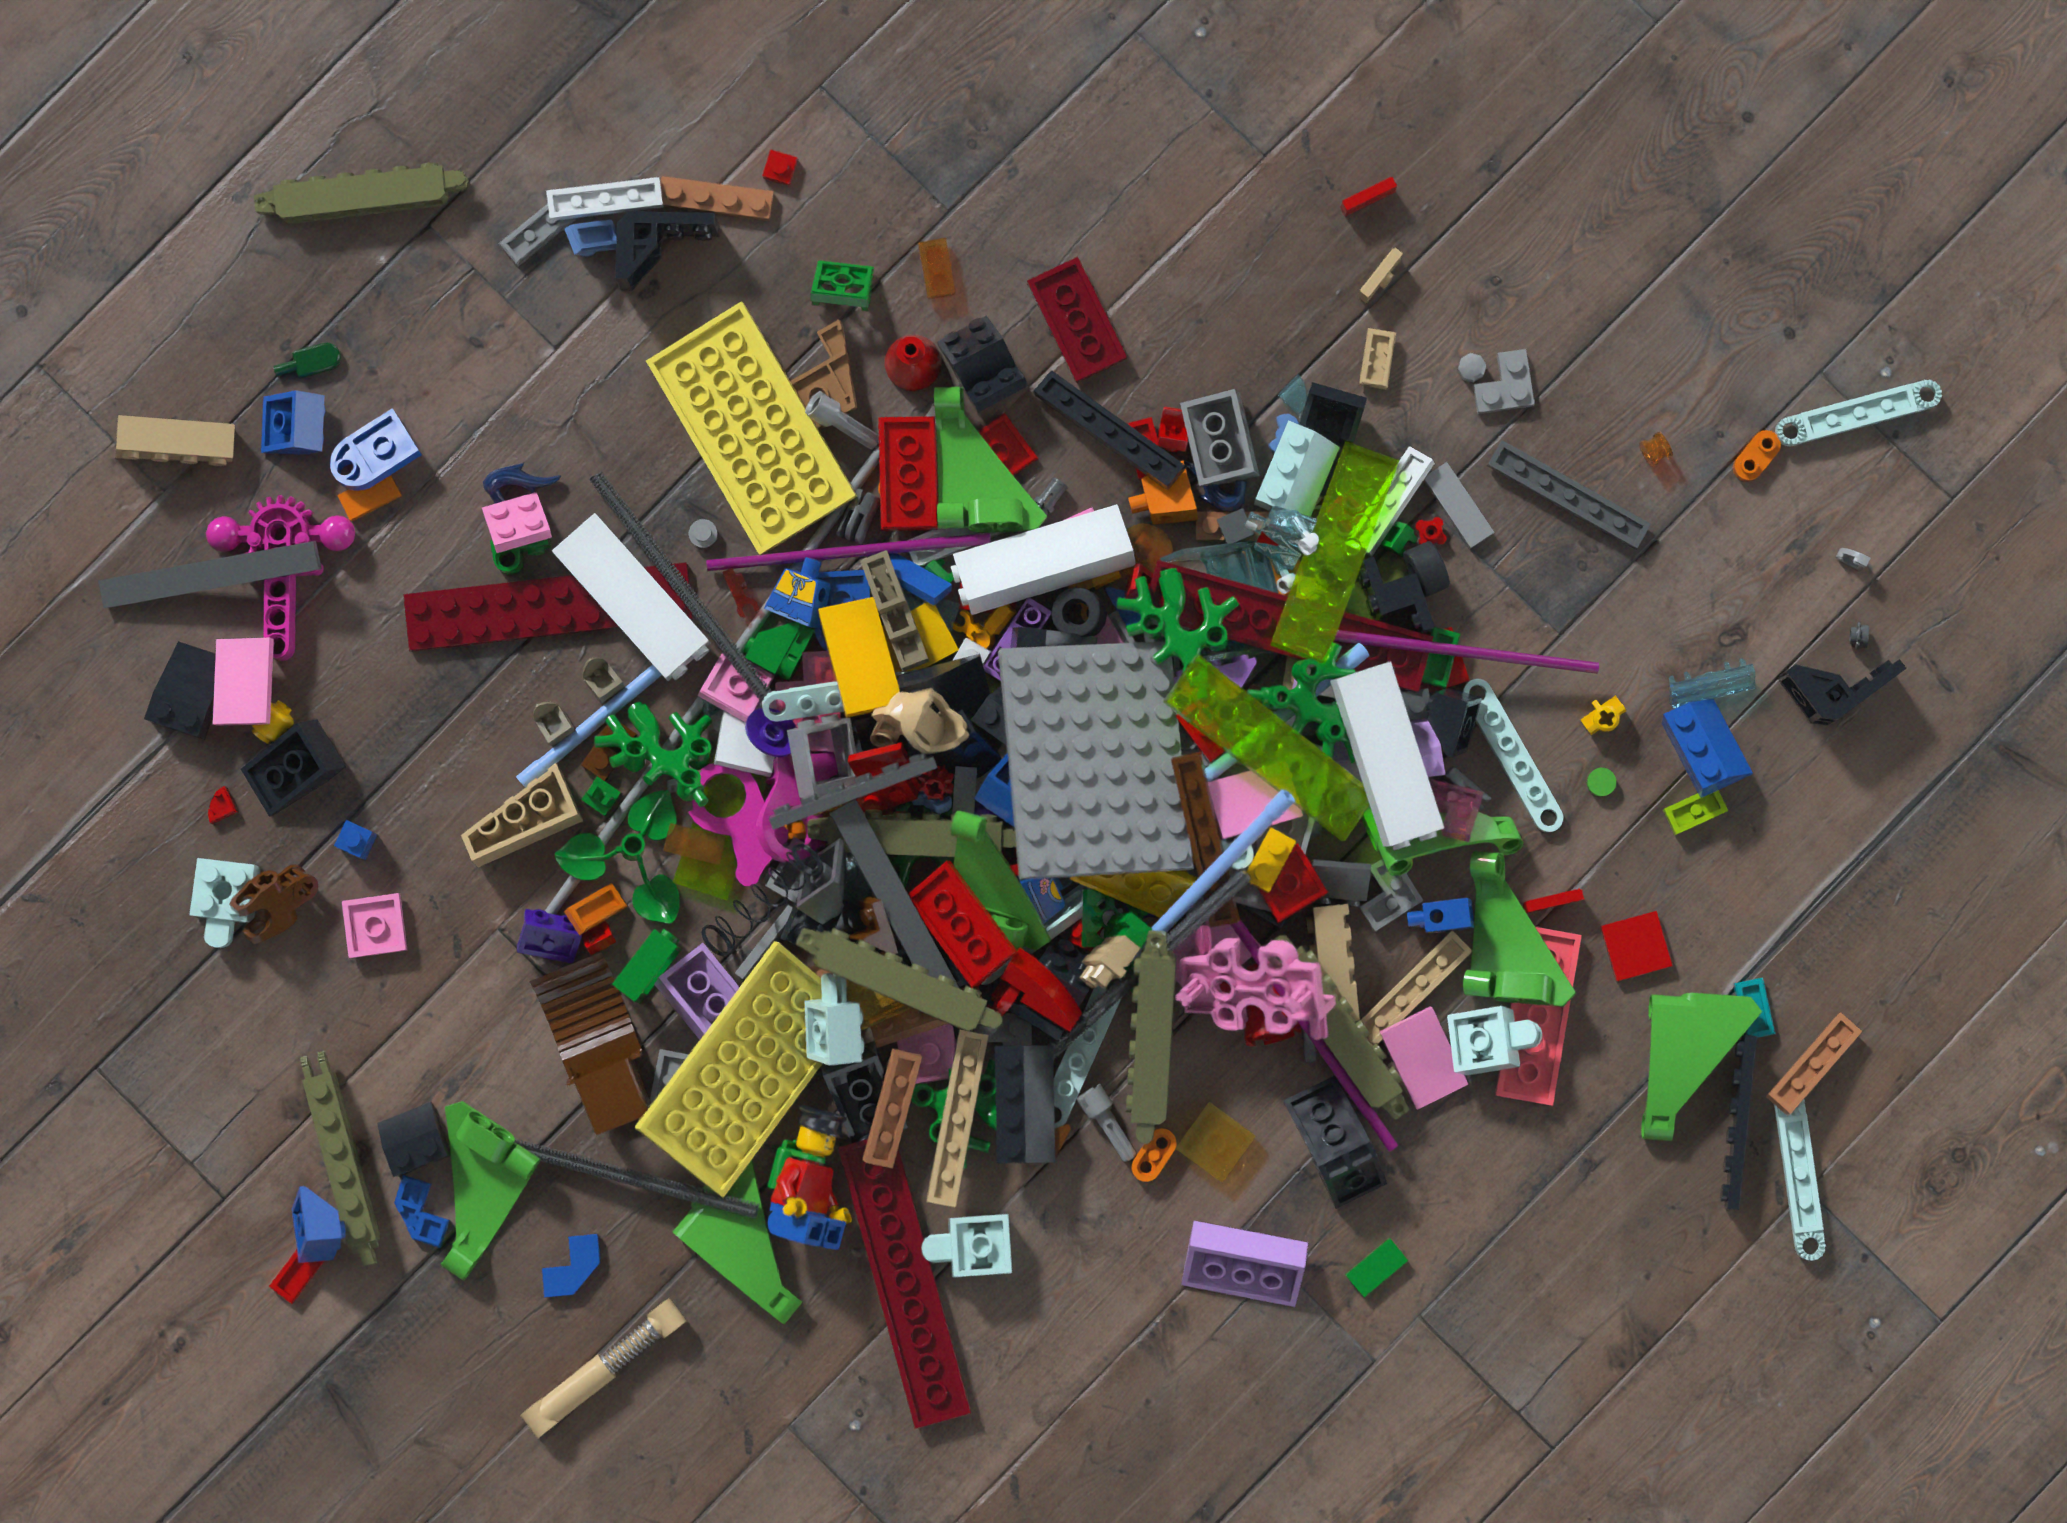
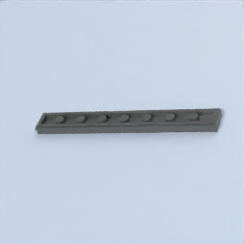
M312 541L98 580L103 608H110L322 568L317 543Z
M856 799L830 812L831 818L875 898L882 900L887 919L911 963L928 969L927 975L938 979L939 975L955 981ZM955 982L954 987L959 988Z

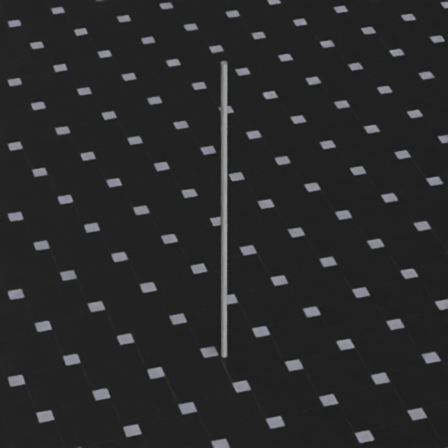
M879 444L850 484L854 491L863 486L878 465ZM850 501L826 516L802 551L818 549L848 507ZM804 562L793 563L789 569L801 572ZM768 599L735 645L737 647L735 648L739 647L737 651L741 650L740 654L744 652L749 639L755 637L772 613L764 609ZM698 696L682 718L685 723L692 725L708 701ZM674 729L662 746L663 749L673 751L682 739L676 729ZM652 763L648 765L598 835L604 845L608 843L628 815L632 806L648 787L643 777L650 771ZM569 876L545 912L556 915L580 880Z

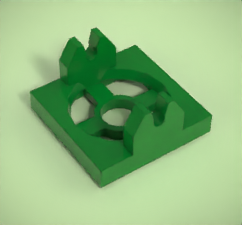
M819 260L811 289L810 301H812V305L819 306L820 302L857 306L861 307V311L868 312L874 267ZM847 279L850 282L841 284L836 282L835 280ZM822 284H830L836 288V291L825 290ZM852 287L863 288L856 294L845 292V290Z
M1083 889L1082 947H1096L1102 944L1112 930L1103 922L1105 911L1111 909L1115 914H1123L1119 913L1118 909L1115 908V898L1093 889ZM1105 898V907L1100 910L1096 905ZM1126 904L1129 913L1132 912L1141 921H1143V917L1148 915L1147 912ZM1102 927L1104 928V938L1096 933Z

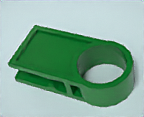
M803 624L801 625L779 666L777 676L788 682L792 680L816 636L814 629Z

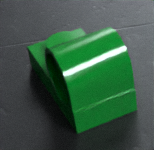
M548 538L496 553L493 541L490 540L494 564L505 575H515L522 570L524 565L523 552H528V555H540L545 553V549L552 548L551 539ZM506 554H514L516 557L514 564L510 567L502 566V559Z

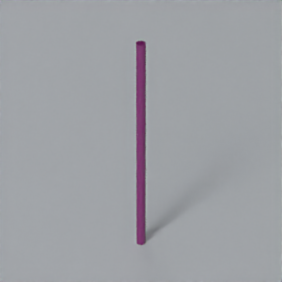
M990 533L713 559L707 560L706 563L707 571L800 563L804 562L806 557L820 561L872 556L885 550L888 551V554L985 545L991 543Z
M1315 627L1314 639L1353 644L1360 643L1361 645L1598 674L1599 662Z
M1241 919L1238 923L1230 924L1260 967L1258 958L1260 946ZM1277 983L1273 984L1278 994L1285 996L1284 987ZM1299 1020L1298 1023L1389 1152L1395 1149L1398 1144L1323 1038L1314 1040V1037H1311L1309 1020Z

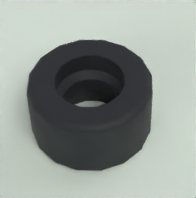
M1430 541L1403 553L1408 575L1417 574L1425 598L1449 587L1450 580L1444 561L1434 544Z
M1079 587L1066 589L1059 594L1053 603L1051 613L1053 624L1059 632L1080 634V637L1096 636L1099 634L1107 618L1106 606L1101 597L1088 589ZM1077 603H1084L1090 612L1087 621L1081 625H1075L1069 618L1070 609Z

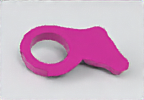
M833 752L810 753L816 782L829 779L838 773L836 757ZM791 754L774 759V771L765 780L773 788L756 822L758 840L762 848L774 860L780 862H789L786 852L792 853V850L784 848L777 841L769 816L773 815V809L779 806L789 804L791 808L801 804ZM822 811L801 819L806 830L804 844L811 847L814 851L818 847H825L826 841L808 838V821L814 818H824ZM803 848L796 850L800 860L811 855ZM788 854L789 857H790V859H791L793 862H796L795 859H794V857H793L792 855Z
M714 763L708 764L701 769L700 773L701 784L704 788L708 781L715 776L722 774L733 775L740 779L745 786V804L735 815L721 818L710 814L704 806L699 807L696 801L693 800V810L688 813L695 823L703 829L731 836L737 859L736 877L742 885L751 886V884H756L759 881L762 872L773 860L762 848L756 830V822L765 802L758 784L750 772L714 765ZM782 826L773 831L777 841L784 846L788 841V830L785 826Z

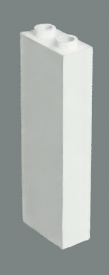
M1116 504L955 553L953 556L956 565L951 566L955 583L961 581L963 587L958 589L962 605H968L971 615L1129 568L1134 566L1136 562L1132 545Z
M595 513L552 550L667 681L671 678L674 680L680 678L688 670L686 667L688 663L693 659L698 661L708 653L709 649L707 647L711 644L710 641Z
M1391 662L1330 681L1383 847L1392 846L1393 850L1409 846L1410 839L1419 837L1420 841L1436 837V831L1443 829L1444 826Z

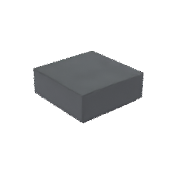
M1243 508L1216 520L1227 546L1254 536L1253 531L1244 527L1248 518Z

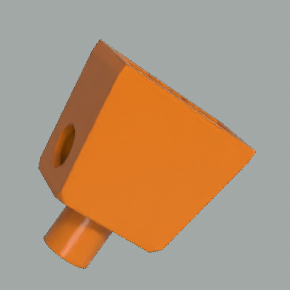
M1186 468L1169 490H1166L1148 476L1143 477L1141 481L1144 494L1128 498L1132 514L1149 510L1152 524L1198 520L1197 508Z

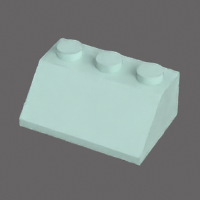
M1288 420L1254 504L1291 520L1298 517L1302 524L1307 526L1339 446L1319 433Z

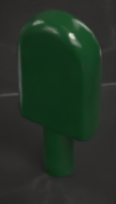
M320 343L293 351L292 356L294 360L275 365L273 368L276 377L297 371L300 378H306L335 369L340 364L341 352L332 343Z

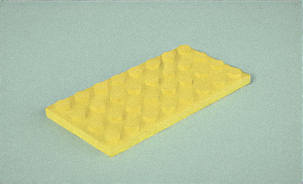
M739 302L646 360L759 555L765 554L857 497L813 419L805 413L806 408L744 302Z
M774 941L635 1126L639 1132L721 1197L726 1195L823 1064L807 1058L804 1002L806 1000L822 999L821 978L779 942Z

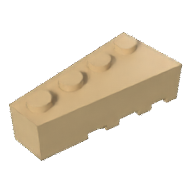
M555 763L548 768L546 773L538 779L535 778L527 784L525 789L514 797H510L504 802V805L493 813H489L461 836L472 862L477 867H480L580 823L583 819L562 770Z
M1348 904L1313 908L1310 911V916L1306 917L1307 934H1313L1314 945H1309V951L1312 950L1321 963L1322 975L1324 976L1328 973L1336 984L1337 988L1333 991L1338 998L1345 997L1354 1010L1350 1015L1357 1022L1360 1018L1356 981L1353 980L1354 958L1349 950L1352 940L1351 928L1346 923L1345 916L1349 914Z

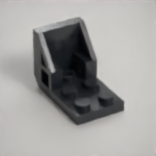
M627 212L617 222L615 279L620 289L633 291L662 258L663 236H667L669 240H683L684 236H695V239L700 241L712 240V237H719V224L715 213Z
M1312 382L1299 425L1319 433L1339 446L1337 455L1319 495L1332 501L1338 497L1367 398Z
M1900 659L1894 663L1887 660L1869 673L1872 676L1870 680L1865 677L1851 687L1847 685L1839 674L1797 664L1783 672L1777 679L1811 723L1827 726L1840 719L1907 668Z
M1335 1076L1283 1100L1288 1113L1309 1150L1313 1163L1335 1209L1388 1184L1378 1155Z

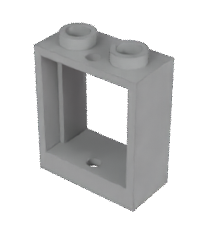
M838 714L826 715L821 717L822 722L815 723L814 720L801 721L797 723L798 728L787 730L799 798L814 793L817 794V797L829 794L827 789L832 786L844 783V786L847 787L856 783V776L848 764L849 755L856 754L850 718L839 719ZM830 729L839 776L816 782L807 735Z

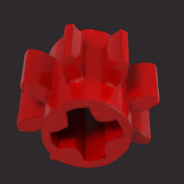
M943 764L942 766H937L936 769L920 774L919 780L922 783L919 791H924L929 800L931 798H939L942 801L946 793L951 794L955 785L951 782L954 773H949Z

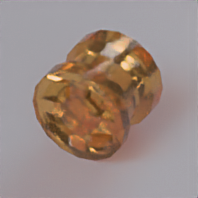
M1660 431L1656 432L1652 439L1642 440L1638 444L1642 455L1651 467L1656 466L1659 460L1665 456L1668 458L1673 456L1667 439Z

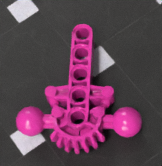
M278 495L276 504L271 497L266 498L267 506L257 502L256 505L259 511L256 513L253 510H249L248 512L253 517L250 526H240L233 518L223 516L215 518L208 525L206 531L207 542L213 549L220 552L232 551L240 543H248L250 545L248 553L256 552L257 549L268 550L312 541L322 542L329 550L341 551L348 548L353 543L355 537L354 525L346 517L335 515L324 520L321 525H310L308 520L312 517L313 511L310 509L304 511L305 503L300 501L296 504V499L291 496L285 503V498L282 495ZM280 527H285L286 536L282 540L277 541L275 539L276 530ZM322 564V569L264 579V638L274 639L273 648L277 641L283 640L285 642V649L282 653L275 654L273 649V658L278 661L290 659L295 652L296 576H319L324 570ZM284 583L286 586L284 595L276 597L274 594L275 587L278 584ZM283 611L286 616L283 624L276 626L274 624V617L278 612Z

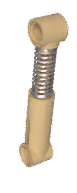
M670 1298L647 1315L648 1319L645 1320V1323H642L643 1326H638V1330L634 1329L635 1333L630 1332L631 1336H626V1340L622 1339V1343L618 1342L617 1347L614 1345V1349H610L609 1353L605 1352V1356L597 1354L572 1376L520 1415L537 1438L549 1431L567 1414L616 1377L615 1371L618 1372V1368H622V1364L626 1365V1361L630 1362V1358L634 1359V1355H638V1352L646 1349V1345L650 1346L651 1342L655 1343V1340L660 1339V1337L666 1338L687 1321Z

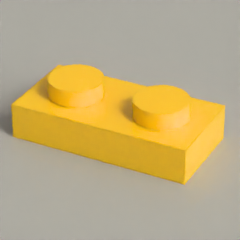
M1270 827L1246 872L1251 879L1249 883L1269 893L1296 840Z

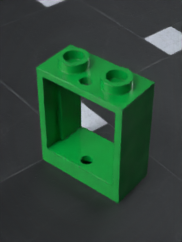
M654 929L612 985L634 1002L641 1004L655 986L654 984L658 977L666 972L682 951V948L677 945L680 940L665 929L661 932Z

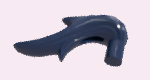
M1184 461L1185 467L1197 477L1194 463ZM1236 480L1234 494L1225 492L1218 484L1203 486L1205 494L1200 495L1199 498L1226 512L1237 511L1245 504L1247 482Z
M524 463L493 470L486 476L483 486L486 493L489 494L494 504L506 501L499 490L504 485H518L534 493L535 488L549 486L557 482L561 475L551 477L532 476L521 470Z

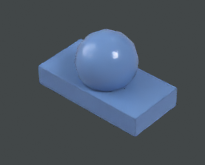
M612 219L572 224L565 228L574 255L579 254L580 256L588 257L595 252L616 249L617 231Z

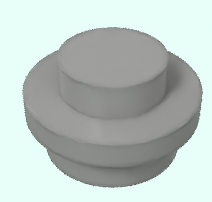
M700 519L691 525L689 538L695 546L707 548L716 541L717 529L711 521Z

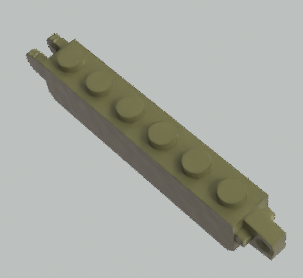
M424 163L421 165V168L410 169L408 166H397L393 168V171L389 172L371 169L365 171L364 175L354 176L353 173H340L336 175L337 178L326 179L324 176H313L308 178L309 181L298 182L295 179L282 180L279 185H273L272 191L254 195V204L257 214L278 215L286 224L444 206L449 200L448 193L465 191V189H468L469 181L463 171H445L442 165L438 166L437 163Z
M865 810L864 815L885 854L955 857L957 837L951 836L950 832L956 813L951 814V817H940V813L924 812L922 816H911L909 811H895L894 815H882L881 810ZM980 815V817L987 819V833L1001 852L1004 847L1015 846L1016 848L1014 826H1004V820L997 819V815ZM831 816L809 819L808 838L827 841L828 846L839 838L844 840ZM844 841L845 852L851 853Z
M805 928L800 932L796 945L814 955L812 958L814 964L821 969L962 1030H972L976 1028L977 1024L995 1029V1027L998 1028L1002 1024V1016L998 1012L995 1013L994 1010L985 1007L987 1001L980 998L982 993L966 986L963 991L954 987L956 981L942 975H939L938 979L927 975L928 969L914 963L911 968L901 964L903 958L886 952L885 956L874 952L875 946L862 940L859 941L858 945L848 941V934L834 928L832 933L825 931L820 933Z
M1154 930L1148 932L1146 946L1142 948L1141 957H1135L1134 975H1139V985L1133 986L1132 1003H1138L1137 1013H1132L1131 1030H1136V1041L1130 1040L1129 1058H1135L1134 1068H1129L1128 1085H1133V1094L1127 1095L1126 1112L1131 1113V1123H1137L1136 1139L1143 1144L1151 1143V1140H1153L1155 1124L1160 1125L1166 1120L1177 956L1171 950H1168L1166 932Z
M1279 935L1277 938H1274L1276 941H1285L1293 945L1287 936ZM1302 946L1296 949L1300 962L1321 964L1312 950L1306 953ZM1329 974L1322 975L1323 995H1335L1336 1005L1326 1014L1328 1037L1323 1038V1040L1370 1106L1378 1108L1382 1106L1394 1119L1399 1118L1409 1111L1401 1094L1403 1090L1399 1084L1403 1079L1394 1066L1388 1069L1383 1061L1386 1055L1377 1043L1373 1046L1367 1039L1370 1033L1361 1020L1358 1022L1354 1021L1350 1015L1354 1011L1345 997L1339 999L1333 990L1337 986Z
M325 1051L318 1052V1062L322 1071L321 1075L314 1076L312 1064L308 1056L301 1057L300 1061L305 1077L302 1082L340 1221H344L347 1246L352 1249L353 1254H360L363 1267L376 1264L374 1248L379 1247L380 1231L338 1078L335 1072H331Z

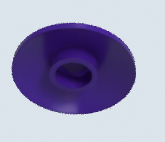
M762 708L754 710L748 716L745 723L746 734L750 742L759 751L769 756L786 757L791 754L787 730L797 728L792 720L772 721L765 716ZM769 708V710L772 711L773 713H774V712H775V713H777V712L780 713L779 710H776V709H773V708Z

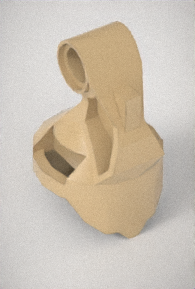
M933 688L914 693L898 692L887 706L874 709L872 714L877 723L870 740L878 748L896 744L899 736L902 734L922 754H933L957 747L969 736L966 730L967 723L962 716L950 709L944 698L933 691ZM932 701L940 710L938 714L929 707Z

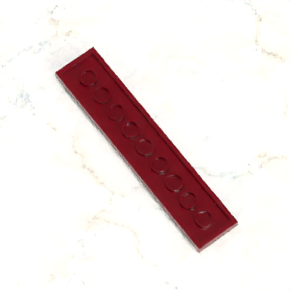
M1160 560L1156 561L1149 586L1153 605L1156 608L1163 607L1164 598L1159 583L1160 572L1176 568L1177 572L1181 573L1186 592L1185 606L1180 615L1179 624L1183 628L1194 631L1199 629L1204 621V613L1198 594L1199 589L1208 587L1212 602L1217 606L1233 596L1239 603V606L1228 613L1222 622V626L1227 631L1228 640L1299 660L1314 659L1317 662L1322 661L1333 642L1342 647L1336 659L1337 662L1341 656L1356 645L1353 643L1314 639L1315 627L1432 642L1434 637ZM1363 645L1369 653V657L1354 668L1355 673L1391 662L1398 686L1419 692L1429 653Z
M687 562L672 564L679 570L677 574L681 573L680 577L683 575L682 580L685 578L684 582L687 581L686 585L690 584ZM656 566L644 567L687 617L693 620V612H690L691 609H688L684 601L677 595L678 593L675 592L676 590H673L674 587H671L669 582H667L665 576L658 570L659 568H656ZM574 575L403 594L410 652L620 628Z
M868 1139L838 1147L912 1420L915 1429L970 1414L971 1409L930 1261L926 1260L921 1250L924 1238L899 1147L893 1168L865 1163L863 1157Z

